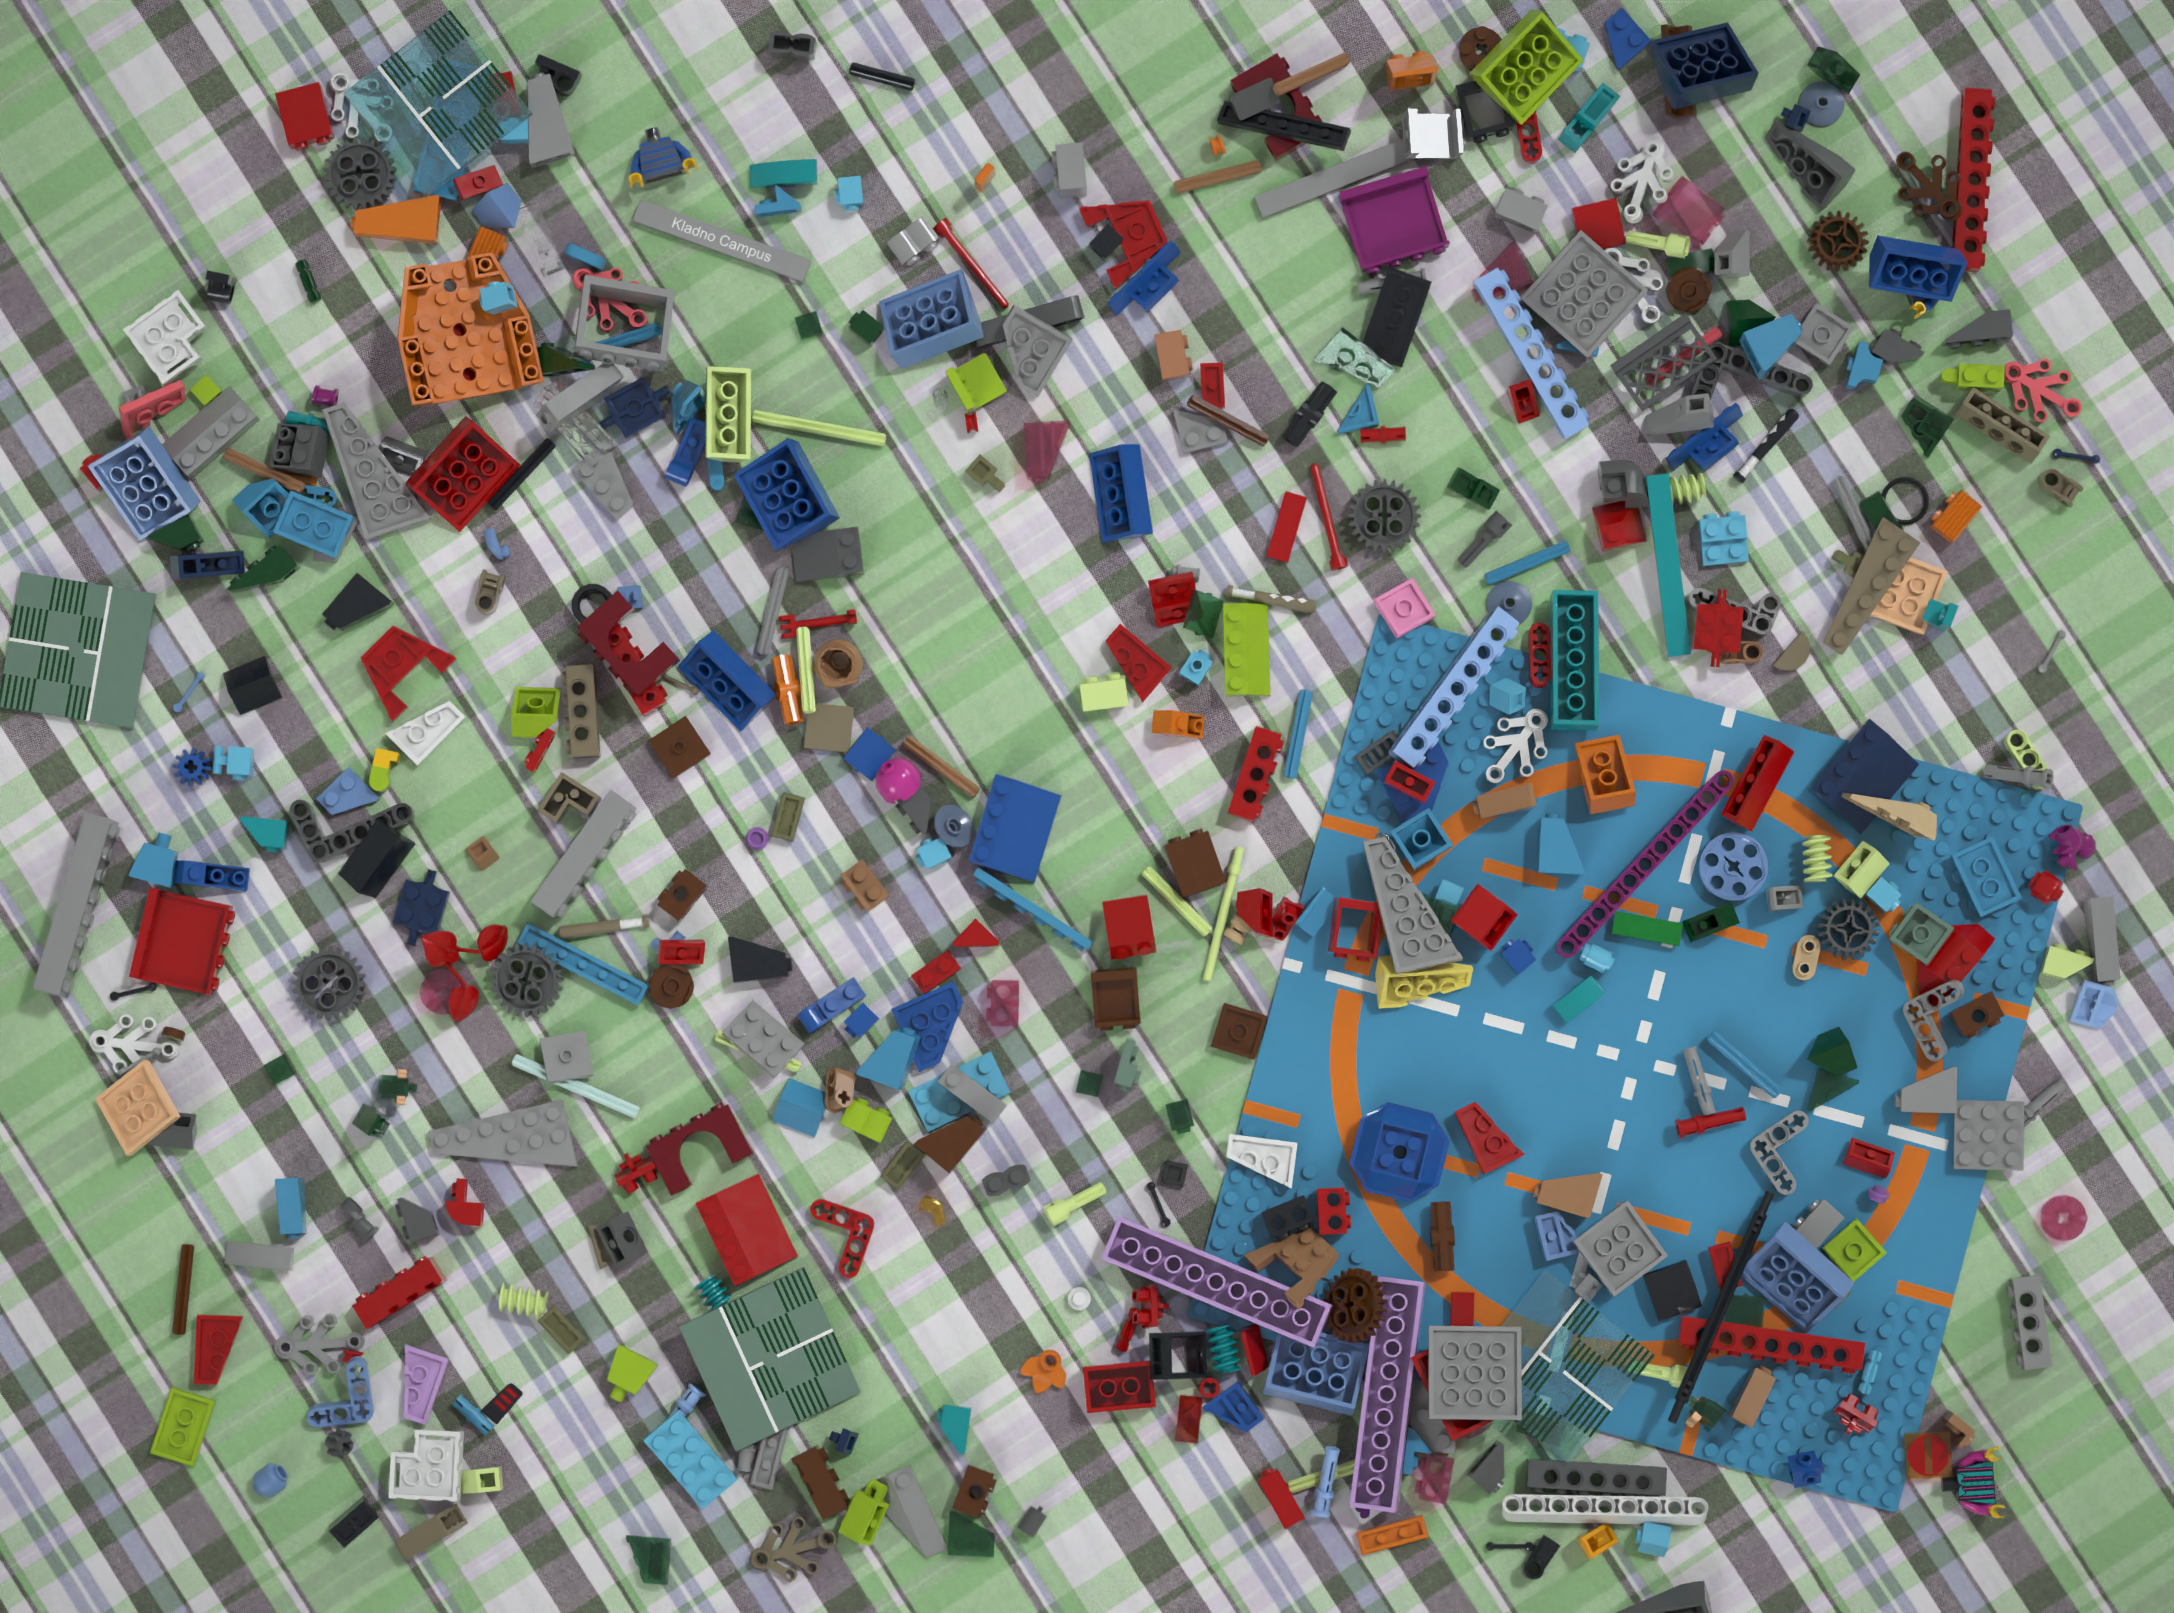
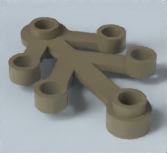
M797 1516L793 1519L792 1528L781 1548L771 1551L777 1537L784 1533L783 1525L774 1523L770 1527V1534L763 1547L756 1548L751 1553L750 1563L756 1570L763 1571L769 1568L782 1575L786 1581L791 1582L796 1579L797 1571L792 1567L786 1568L774 1561L783 1557L805 1569L808 1574L814 1575L819 1570V1564L813 1560L808 1561L796 1553L819 1546L826 1549L832 1548L836 1544L837 1536L832 1530H824L819 1534V1537L793 1544L800 1530L806 1526V1520L801 1516ZM801 1519L803 1526L801 1528L796 1527L795 1520ZM774 1526L781 1528L780 1534H774ZM824 1535H830L832 1541L825 1543L823 1540ZM758 1555H764L766 1561L759 1563L757 1561ZM811 1563L816 1565V1571L814 1572L808 1570V1565ZM792 1570L794 1577L792 1579L787 1578L786 1571Z

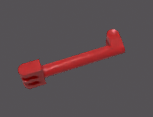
M847 610V614L800 621H795L794 614L779 616V621L789 622V624L780 625V630H790V633L781 634V638H797L796 629L799 627H807L809 629L848 623V625L857 624L856 610Z

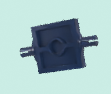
M642 377L604 398L611 416L599 421V424L603 430L615 424L621 429L627 439L666 418L660 407L659 399L671 394L667 385L654 392L647 384L645 378Z
M428 869L425 882H414L405 879L393 923L410 930L406 944L416 946L419 933H432L440 929L450 892L433 885L437 871Z

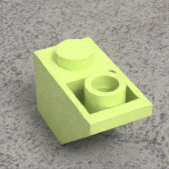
M2054 943L2053 946L2046 947L2040 973L2058 979H2065L2092 964L2094 958L2088 957V952L2077 949L2075 953L2066 950L2067 946Z
M501 1466L462 1470L461 1494L503 1490Z

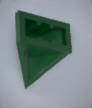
M1750 299L1726 301L1729 346H1742L1739 340L1743 332L1771 322L1776 316Z
M1840 1027L1817 1036L1807 1060L1836 1077L1858 1068L1850 1042Z

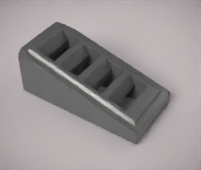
M1394 729L1355 755V758L1367 775L1393 758L1391 755L1386 756L1379 744L1383 743L1389 751L1392 746L1387 739L1390 737L1395 742L1399 737ZM1373 748H1375V750L1382 758L1380 761H1378V759L1372 752ZM1366 753L1373 761V766H1370V764L1364 757Z

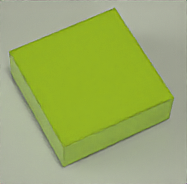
M207 374L189 389L205 407L222 393Z

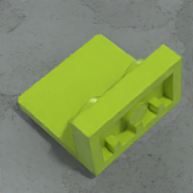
M986 353L975 357L956 369L951 367L945 371L949 382L968 414L1007 392Z

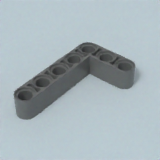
M1713 343L1709 348L1711 350L1718 349L1722 354V358L1716 360L1697 374L1690 396L1695 395L1698 391H1702L1703 393H1708L1711 400L1722 370L1798 398L1809 394L1813 388V382L1809 376L1778 364L1763 379L1759 380L1745 352L1722 343ZM1705 352L1702 363L1710 358L1707 352ZM1732 358H1741L1743 366L1740 368L1735 367L1732 364ZM1710 370L1714 374V379L1711 381L1705 380L1702 375L1703 371ZM1775 374H1784L1786 378L1785 383L1776 382ZM1796 382H1805L1807 390L1799 391L1796 388Z
M299 799L290 806V814L309 856L314 861L320 863L327 862L355 849L362 840L358 839L356 835L360 827H366L368 832L377 819L386 817L388 825L397 830L410 824L415 818V811L411 806L406 803H399L325 836L310 803ZM304 804L307 807V812L304 816L299 817L296 814V809L299 805ZM401 808L409 810V816L405 820H400L398 817V812ZM310 825L316 827V834L313 837H307L305 833L306 828ZM344 836L347 843L345 847L339 849L336 847L335 842L338 837ZM318 846L325 847L326 853L322 858L315 856V849Z

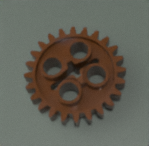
M1348 1268V1271L1342 1270L1341 1276H1334L1335 1283H1328L1331 1290L1324 1291L1328 1298L1322 1301L1333 1305L1327 1321H1330L1327 1329H1333L1332 1335L1338 1336V1340L1348 1343H1361L1362 1340L1368 1341L1369 1335H1376L1374 1328H1382L1379 1321L1386 1320L1382 1316V1312L1388 1311V1309L1383 1307V1304L1387 1303L1388 1300L1382 1297L1385 1295L1386 1290H1380L1383 1282H1378V1276L1371 1275V1271L1361 1268Z

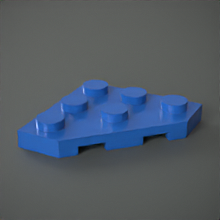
M1439 742L1431 750L1428 748L1424 754L1426 758L1418 768L1416 766L1412 768V770L1435 781L1424 804L1383 783L1393 764L1377 771L1402 824L1427 808H1430L1431 812L1433 810L1448 765V760Z
M954 981L891 1009L900 1029L908 1027L915 1030L916 1035L921 1036L913 1059L919 1072L939 1064L943 1057L963 1004Z

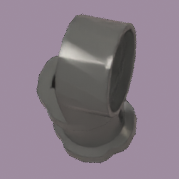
M348 1197L341 1204L344 1211L354 1220L349 1225V1228L351 1230L354 1229L363 1238L362 1241L364 1243L368 1242L378 1232L379 1228L374 1227L365 1218L366 1215L363 1213V1209L351 1197Z

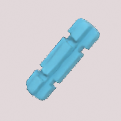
M1875 1350L1869 1351L1867 1357L1869 1360L1865 1363L1861 1376L1862 1383H1859L1858 1386L1859 1393L1870 1394L1872 1389L1871 1383L1874 1382L1878 1369L1877 1363L1880 1362L1882 1353Z

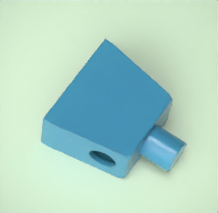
M158 832L155 845L144 842L129 872V876L174 889L175 883L173 882L178 852L168 849L172 836Z

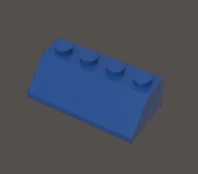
M1877 235L1869 258V287L1952 302L1968 262L1959 249Z
M1120 444L1089 453L1102 543L1139 538L1153 534L1140 444Z
M714 630L699 640L678 666L688 679L698 687L740 732L777 695Z

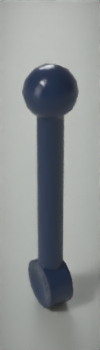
M2060 449L2053 451L2055 458L2064 456L2089 460L2095 464L2100 462L2098 455L2087 456L2062 452Z

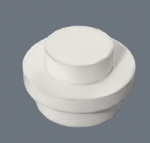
M1076 1287L1070 1291L1068 1302L1072 1308L1083 1310L1090 1304L1091 1296L1085 1288Z

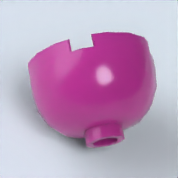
M894 758L883 763L878 769L875 776L876 788L887 803L896 804L894 800L901 799L905 801L916 793L921 785L919 779L920 777L922 778V774L909 760Z

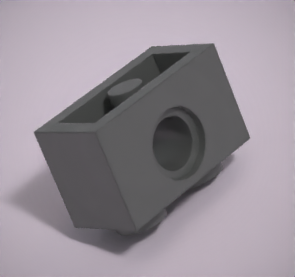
M628 1211L596 1227L616 1268L648 1253Z

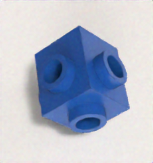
M1814 1450L1787 1456L1789 1473L1794 1488L1821 1483V1473L1824 1472L1822 1460L1817 1459Z

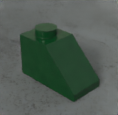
M189 514L148 535L149 539L155 543L181 551L188 550V552L198 549L200 547L199 543L204 541L193 518Z
M1732 902L1682 921L1690 942L1740 923Z

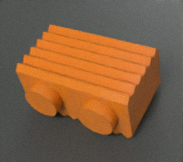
M480 226L466 259L470 256L493 252L498 261L500 255L504 256L509 244L506 243V237Z
M1960 490L1957 494L1953 491L1945 501L1948 504L1943 511L1939 509L1931 518L1933 524L1930 527L1951 544L1982 508L1978 502L1968 496L1963 490Z

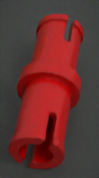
M1381 426V428L1360 429L1361 443L1381 442V444H1386L1387 441H1406V426L1393 428Z

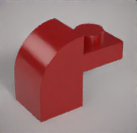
M457 1178L456 1183L452 1184V1196L455 1197V1201H446L449 1215L453 1220L463 1225L483 1226L485 1203L467 1202L468 1179Z

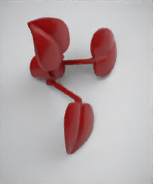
M492 924L485 927L477 939L479 949L456 946V936L449 931H436L420 937L427 962L433 967L444 965L461 983V987H455L451 991L448 1001L450 1016L456 1023L462 1021L474 1011L479 1001V992L472 985L466 986V982L451 964L457 962L459 958L458 952L481 953L482 959L486 962L498 958L499 954L503 953L508 941V929L505 925Z

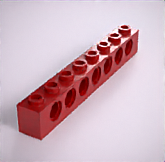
M1964 88L1961 96L1957 173L1960 174L1961 181L1957 185L1956 200L1962 205V213L1958 219L1953 221L1952 248L1959 249L1968 262L1964 272H1978L1981 266L1984 267L1985 253H1982V244H1986L1987 231L1983 230L1984 222L1988 220V208H1985V199H1989L1990 186H1986V180L1991 174V163H1988V155L1992 154L1993 142L1989 141V134L1994 129V119L1990 118L1991 110H1994L1996 100L1995 96H1992V89ZM1975 108L1980 109L1983 112V117L1976 118L1972 110ZM1971 131L1980 132L1982 139L1979 141L1974 140L1971 136ZM1971 153H1976L1980 156L1979 163H1974L1970 160ZM1968 176H1976L1979 180V184H1970L1968 181ZM1967 198H1974L1977 201V207L1972 208L1968 206ZM1965 221H1974L1976 229L1969 230L1965 225ZM1964 243H1972L1975 248L1974 252H1967L1964 249Z
M1680 1316L1677 1343L1682 1344V1349H1696L1699 1342L1696 1333L1699 1329L1705 1328L1707 1319ZM1722 1322L1709 1353L1718 1354L1719 1349L1727 1350V1355L1741 1357L1742 1353L1751 1354L1750 1359L1764 1360V1356L1774 1357L1773 1362L1787 1364V1359L1795 1360L1798 1366L1810 1367V1363L1819 1364V1369L1833 1370V1366L1842 1367L1841 1372L1855 1374L1856 1369L1862 1370L1865 1342ZM1723 1332H1728L1731 1336V1340L1727 1345H1722L1719 1341V1336ZM1746 1335H1750L1754 1343L1752 1347L1746 1349L1742 1345V1339ZM1770 1338L1776 1342V1348L1772 1352L1767 1351L1765 1348V1342ZM1791 1342H1796L1799 1345V1351L1795 1355H1791L1788 1352V1345ZM1815 1345L1820 1346L1822 1349V1354L1819 1358H1813L1810 1353L1811 1348ZM1841 1348L1845 1353V1357L1842 1361L1837 1362L1833 1354L1836 1349Z

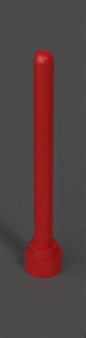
M944 218L932 228L935 233L942 238H946L1002 309H1007L1009 307L1008 301L952 233V224L949 220Z
M1313 463L1310 466L1332 554L1329 561L1331 571L1340 570L1348 567L1347 558L1344 557L1343 553H1340L1319 465Z

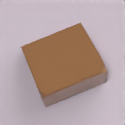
M484 835L465 849L481 871H484L500 858Z

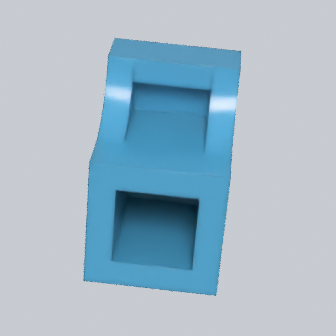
M1860 341L1857 344L1854 357H1849L1846 370H1849L1845 385L1847 389L1854 390L1857 384L1861 382L1870 384L1877 382L1883 359L1876 358L1870 353L1868 343Z

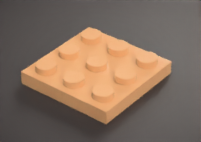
M1910 557L1870 616L1923 636L1928 626V623L1923 620L1924 612L1930 599L1937 601L1948 571Z
M149 1060L140 1062L95 1098L126 1156H132L181 1117Z

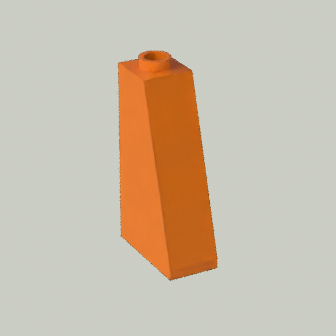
M433 195L356 210L355 217H351L350 229L354 230L353 233L356 237L437 244L442 199L439 195Z

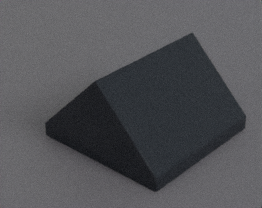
M266 656L223 673L228 693L240 715L283 698Z

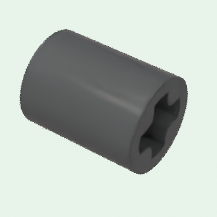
M1030 1506L1019 1523L1018 1528L1034 1538L1047 1518L1041 1512L1043 1508L1039 1506L1036 1509Z

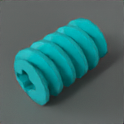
M716 1274L700 1282L694 1288L695 1291L703 1290L699 1298H707L703 1305L704 1307L712 1306L709 1311L728 1303V1300L732 1297L731 1294L723 1295L727 1287L718 1286L723 1280L722 1278L714 1279Z
M1233 1324L1206 1330L1207 1334L1213 1335V1337L1208 1339V1343H1213L1215 1346L1210 1348L1209 1351L1217 1354L1211 1358V1361L1218 1362L1212 1368L1213 1370L1220 1371L1219 1374L1242 1370L1241 1366L1235 1365V1363L1240 1361V1357L1233 1356L1239 1350L1238 1348L1231 1347V1345L1237 1342V1339L1230 1338L1231 1335L1235 1334V1330L1228 1329V1327Z

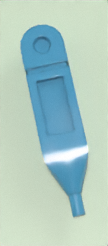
M707 458L710 485L713 490L720 491L725 486L723 462Z

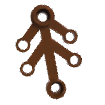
M1900 153L1896 158L1897 166L1903 171H1909L1925 189L1901 187L1898 190V197L1903 201H1909L1912 198H1934L1940 204L1924 205L1920 202L1914 204L1912 211L1917 217H1924L1926 214H1940L1947 221L1958 219L1962 213V205L1956 200L1957 185L1961 181L1960 174L1956 171L1947 173L1948 191L1946 198L1941 193L1942 169L1946 166L1944 157L1935 155L1932 158L1933 174L1931 182L1916 166V159L1911 153ZM1906 159L1911 160V163L1908 166H1904V161ZM1937 159H1942L1940 166L1935 165ZM1954 174L1957 175V179L1951 182L1950 177ZM1908 190V196L1903 198L1902 193ZM1923 206V212L1918 214L1917 208ZM1954 206L1955 211L1949 214V207Z

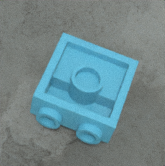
M1739 511L1727 512L1726 517L1717 518V514L1703 515V519L1698 521L1703 567L1749 562L1745 515H1740Z

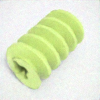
M1698 473L1697 479H1695L1693 474H1689L1688 480H1686L1684 475L1679 477V481H1677L1675 476L1670 478L1672 503H1674L1675 498H1677L1679 504H1682L1684 497H1686L1689 503H1691L1693 496L1696 497L1698 502H1700L1702 495L1706 497V487L1702 473Z
M1826 835L1802 836L1808 839L1802 842V846L1809 848L1802 852V855L1809 857L1803 860V864L1809 866V868L1803 870V873L1810 875V877L1805 878L1803 881L1826 882L1827 878L1833 876V874L1826 872V869L1831 868L1832 865L1825 863V860L1832 858L1831 855L1825 853V851L1831 849V846L1825 844L1826 841L1831 840V837Z
M503 1282L498 1302L499 1310L504 1311L506 1306H508L509 1313H513L516 1308L518 1315H521L525 1310L527 1317H530L534 1312L535 1318L539 1319L545 1313L549 1292L547 1291L541 1297L540 1290H537L535 1295H532L531 1288H528L526 1293H523L522 1286H519L517 1291H514L513 1284H510L508 1289H505Z

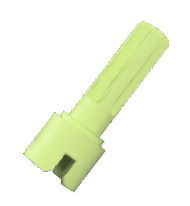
M1628 231L1626 235L1627 244L1664 250L1667 256L1685 259V256H1688L1689 236L1671 233L1664 237L1635 231Z
M1099 1182L1066 1200L1058 1198L1043 1206V1209L1050 1223L1055 1226L1069 1219L1071 1212L1105 1195L1106 1188L1102 1182Z
M1634 1361L1628 1368L1629 1373L1638 1361ZM1641 1362L1633 1373L1637 1374L1645 1363ZM1648 1364L1640 1375L1670 1381L1671 1387L1679 1388L1688 1366L1675 1364V1366L1670 1368Z

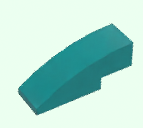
M1602 83L1564 129L1558 140L1576 153L1621 96L1605 83Z
M786 160L750 165V188L775 187V185L778 187L818 185L817 160Z

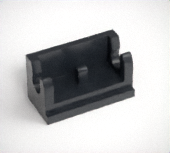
M363 1495L329 1525V1532L345 1548L376 1521L379 1516L376 1509L370 1506L368 1500Z

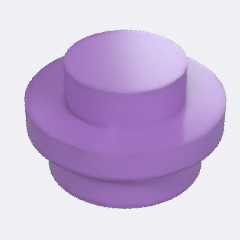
M755 827L748 831L746 843L751 849L761 850L768 844L769 836L764 829Z
M1880 1185L1868 1187L1867 1190L1869 1193L1868 1198L1879 1203H1885L1886 1199H1889L1890 1194L1886 1192L1887 1188Z

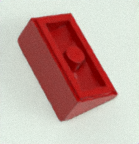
M1851 1138L1843 1164L1886 1179L1891 1171L1895 1152Z
M1253 1324L1242 1327L1240 1334L1250 1373L1252 1376H1256L1269 1367L1259 1325Z

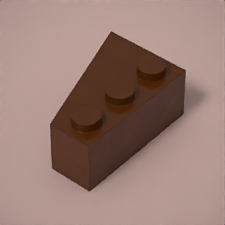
M816 1445L791 1458L822 1520L848 1508L847 1502L850 1499L845 1489L840 1490L837 1481L840 1479L835 1469L829 1468L826 1462L829 1460V1456L824 1447L819 1448Z

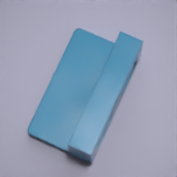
M1323 886L1295 925L1313 938L1333 912L1335 896Z

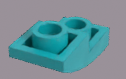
M1590 975L1573 987L1570 992L1554 1002L1553 1006L1567 1023L1603 996L1605 992L1593 976Z

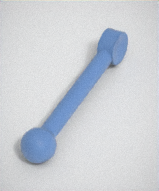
M203 672L196 674V679L180 702L174 704L173 709L175 712L183 710L182 705L199 681L205 678Z

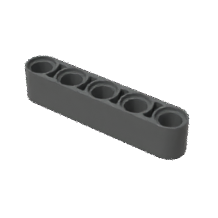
M1078 295L1024 310L1054 328L1085 318ZM1007 315L981 322L984 337L976 340L978 348L1006 342L1002 323Z

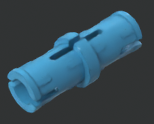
M462 1394L452 1403V1406L467 1418L466 1421L468 1423L471 1422L484 1436L494 1428L495 1425L480 1413L481 1409L475 1408Z

